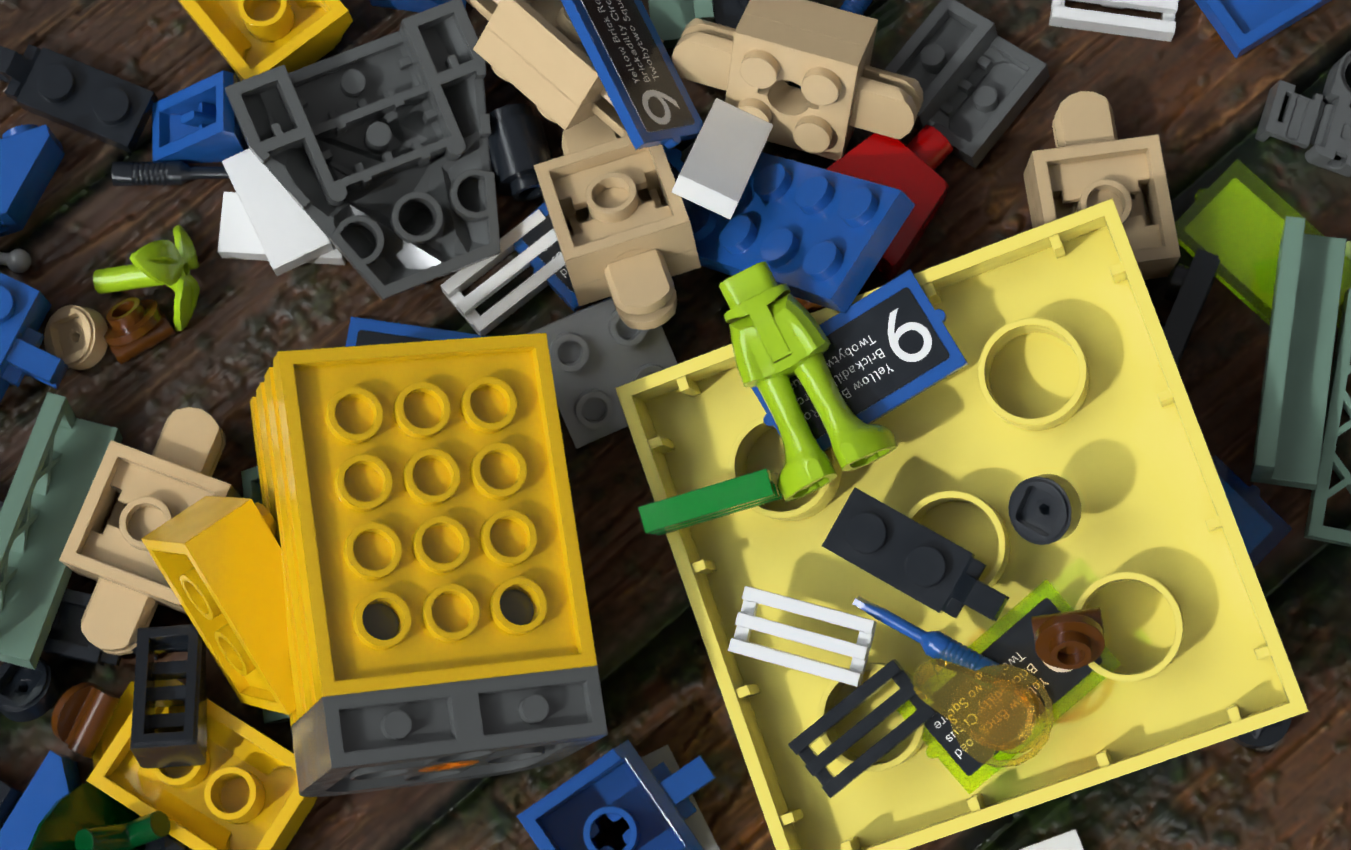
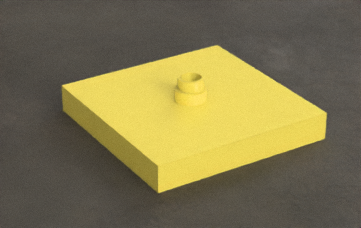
M1113 198L914 274L934 309H941L945 312L947 318L944 325L968 365L871 423L880 424L892 431L898 445L896 449L861 468L852 471H842L833 449L830 448L825 453L831 461L837 477L824 487L792 501L786 502L783 498L666 534L776 850H908L1308 712ZM879 288L873 289L871 291L856 296L851 305L863 299L864 297H866L867 295L871 294ZM826 307L810 314L820 325L840 312ZM732 344L615 388L655 502L763 469L774 471L779 477L780 472L785 466V448L782 439L775 427H770L764 423L763 419L767 413L752 388L744 387L736 366ZM1041 474H1055L1070 482L1077 491L1081 502V518L1076 529L1068 537L1051 544H1034L1022 538L1014 529L1009 517V500L1013 490L1022 481ZM854 487L975 554L973 558L987 565L979 580L1010 597L997 621L987 618L966 605L963 606L957 619L945 612L938 613L822 547ZM745 586L878 621L853 605L855 598L860 596L871 603L887 609L926 632L940 631L953 640L978 652V654L985 651L1043 599L1049 598L1060 612L1100 607L1105 647L1100 655L1102 663L1098 665L1093 661L1088 664L1093 669L1091 673L971 776L966 775L929 732L925 724H923L832 798H829L822 789L823 785L816 776L811 775L805 767V762L799 755L793 752L788 744L858 687L730 652L728 648L730 640L734 638L737 625H735L738 612H741L744 600L742 595ZM758 604L755 615L855 644L859 634L858 630ZM878 621L861 685L891 660L896 659L926 698L929 699L959 672L946 666V664H942L941 661L926 655L921 644ZM751 630L749 642L850 669L852 661L850 656ZM892 679L814 742L811 747L819 755L900 689L899 686ZM910 700L907 701L827 766L834 776L838 775L911 716L916 710L915 706Z

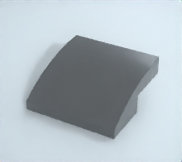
M941 0L884 69L915 78L919 82L923 90L924 101L913 126L919 131L925 125H930L937 129L952 145L953 151L951 154L975 169L1050 77L1046 63L998 36L994 22L956 0Z

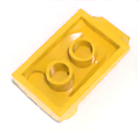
M178 0L233 68L240 81L285 65L287 72L290 73L314 64L335 48L353 22L348 9L340 0Z
M177 679L155 681V687L185 685ZM131 681L120 697L121 699L92 756L93 771L86 781L141 817L155 811L165 813L170 821V831L168 834L192 850H285L317 797H303L299 795L294 753L207 699L206 763L195 766L143 768L139 765L130 749L134 682ZM185 706L155 708V714L185 712Z

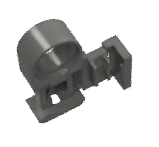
M1351 51L1346 53L1331 67L1322 95L1316 93L1312 99L1294 93L1296 85L1279 80L1271 87L1255 139L1264 142L1271 136L1304 149L1311 144L1313 147L1305 152V159L1308 163L1346 177H1351V88L1345 79L1346 68L1351 64ZM1285 95L1289 96L1285 107L1282 121L1279 122L1278 117L1281 111ZM1335 155L1340 156L1341 160H1335Z

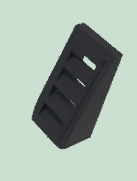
M193 624L138 628L130 749L139 765L143 768L195 766L206 763V644ZM188 652L187 660L155 662L154 654ZM186 679V685L155 687L156 680ZM185 706V712L155 714L156 707Z

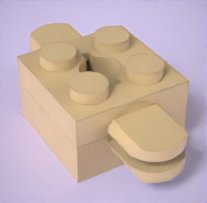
M466 0L489 21L473 50L491 65L492 70L497 76L512 83L529 98L545 118L567 130L596 115L620 137L628 135L561 0Z
M750 0L736 29L695 18L686 25L671 56L680 78L725 90L726 103L773 124L767 141L836 161L844 156L855 127L895 139L905 137L910 133L924 101L923 90L915 78L870 66L878 24L877 19L808 0ZM789 81L801 86V88L790 86Z
M1080 91L1069 95L1060 103L1052 122L1056 148L1032 151L1023 174L1032 228L1113 198L1143 279L1168 277L1181 255L1159 134L1118 140L1113 109L1105 96L1090 91Z
M594 115L563 131L562 150L564 156L533 166L579 306L612 296L619 317L628 327L638 330L655 329L665 324L676 312L677 295L672 276L701 267L691 223L682 198L672 193L676 182L662 145L635 150L628 135L620 137L598 116Z
M186 407L173 411L166 420L152 455L118 442L110 441L59 559L76 574L97 581L81 619V631L90 643L107 654L121 656L133 653L131 650L137 647L138 628L149 627L158 604L187 615L141 538L205 496L242 498L231 484L212 478L226 445V437L214 418L202 409Z

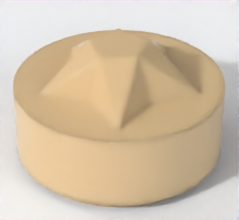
M77 305L61 307L50 317L44 333L46 352L62 359L65 362L64 364L68 365V368L78 370L89 369L103 358L107 350L108 344L104 339V335L108 330L107 323L103 316L94 309Z

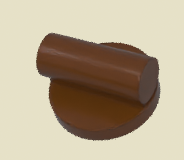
M137 297L125 299L112 307L106 315L108 330L104 335V339L121 365L176 333L157 302L152 299L139 300Z
M1100 607L1031 617L1036 653L1043 662L1050 666L1067 670L1078 669L1095 661L1104 650V626Z
M84 682L73 686L61 696L54 708L51 719L54 735L66 743L70 750L82 756L92 758L121 698L91 682Z

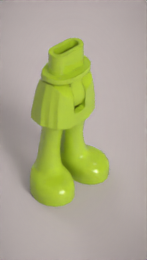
M766 261L757 263L719 284V288L730 308L723 316L726 323H731L729 327L732 348L744 387L758 388L774 418L785 448V466L778 477V488L786 502L808 495L829 484L837 477L831 461L814 438L796 399L789 378L795 375L804 387L827 431L833 452L842 471H852L861 468L897 448L898 445L891 430L880 424H866L853 414L840 394L823 356L831 344L806 308L790 294L791 291L786 284H777Z

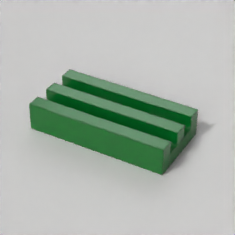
M763 469L638 507L645 533L660 536L777 501L784 497L778 488V474L769 469Z

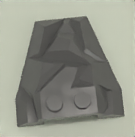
M451 0L404 18L397 32L288 73L285 65L225 87L226 95L249 149L288 191L289 195L302 210L310 216L382 301L498 255L501 252L494 172H491L488 137L491 135L490 114H487L484 78L486 77L485 60L473 50L478 38L462 0Z

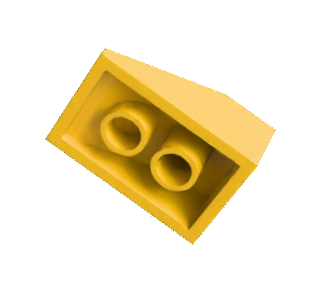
M205 496L141 538L241 703L289 715L296 710L288 646L281 547L275 539L277 531L276 521L263 504L259 502L254 503L251 498Z

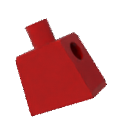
M925 125L906 146L898 139L874 133L826 168V170L902 190L915 204L874 268L888 282L897 275L941 208L949 187L947 182L934 170L953 151V147L941 132L930 125Z

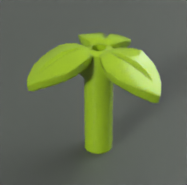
M180 224L173 228L175 245L170 240L150 242L131 254L129 259L133 264L97 269L93 274L94 288L99 294L166 285L173 289L175 292L174 330L178 332L183 331L190 322L200 292L198 282L190 275V270L199 267L197 253L192 240Z

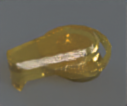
M939 658L930 659L922 663L915 671L913 687L918 697L951 721L952 732L961 748L977 762L996 768L1018 766L1035 757L1048 742L1054 723L1052 700L1043 683L1026 669L1009 664H1000L974 670ZM1030 685H1034L1045 702V706L1040 697L1028 689ZM1032 749L1016 759L996 760L994 757L995 751L1016 754Z

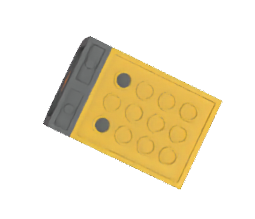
M535 333L278 351L273 359V367H269L264 375L265 381L260 382L256 389V397H252L250 400L262 504L276 521L277 531L275 539L281 547L288 646L296 710L289 714L299 795L303 797L338 796L514 773L556 763L608 735L547 334Z

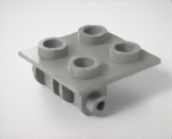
M612 297L527 333L547 334L557 406L576 449L628 426L615 389L616 387L677 365L662 326L648 330L628 327L619 317Z

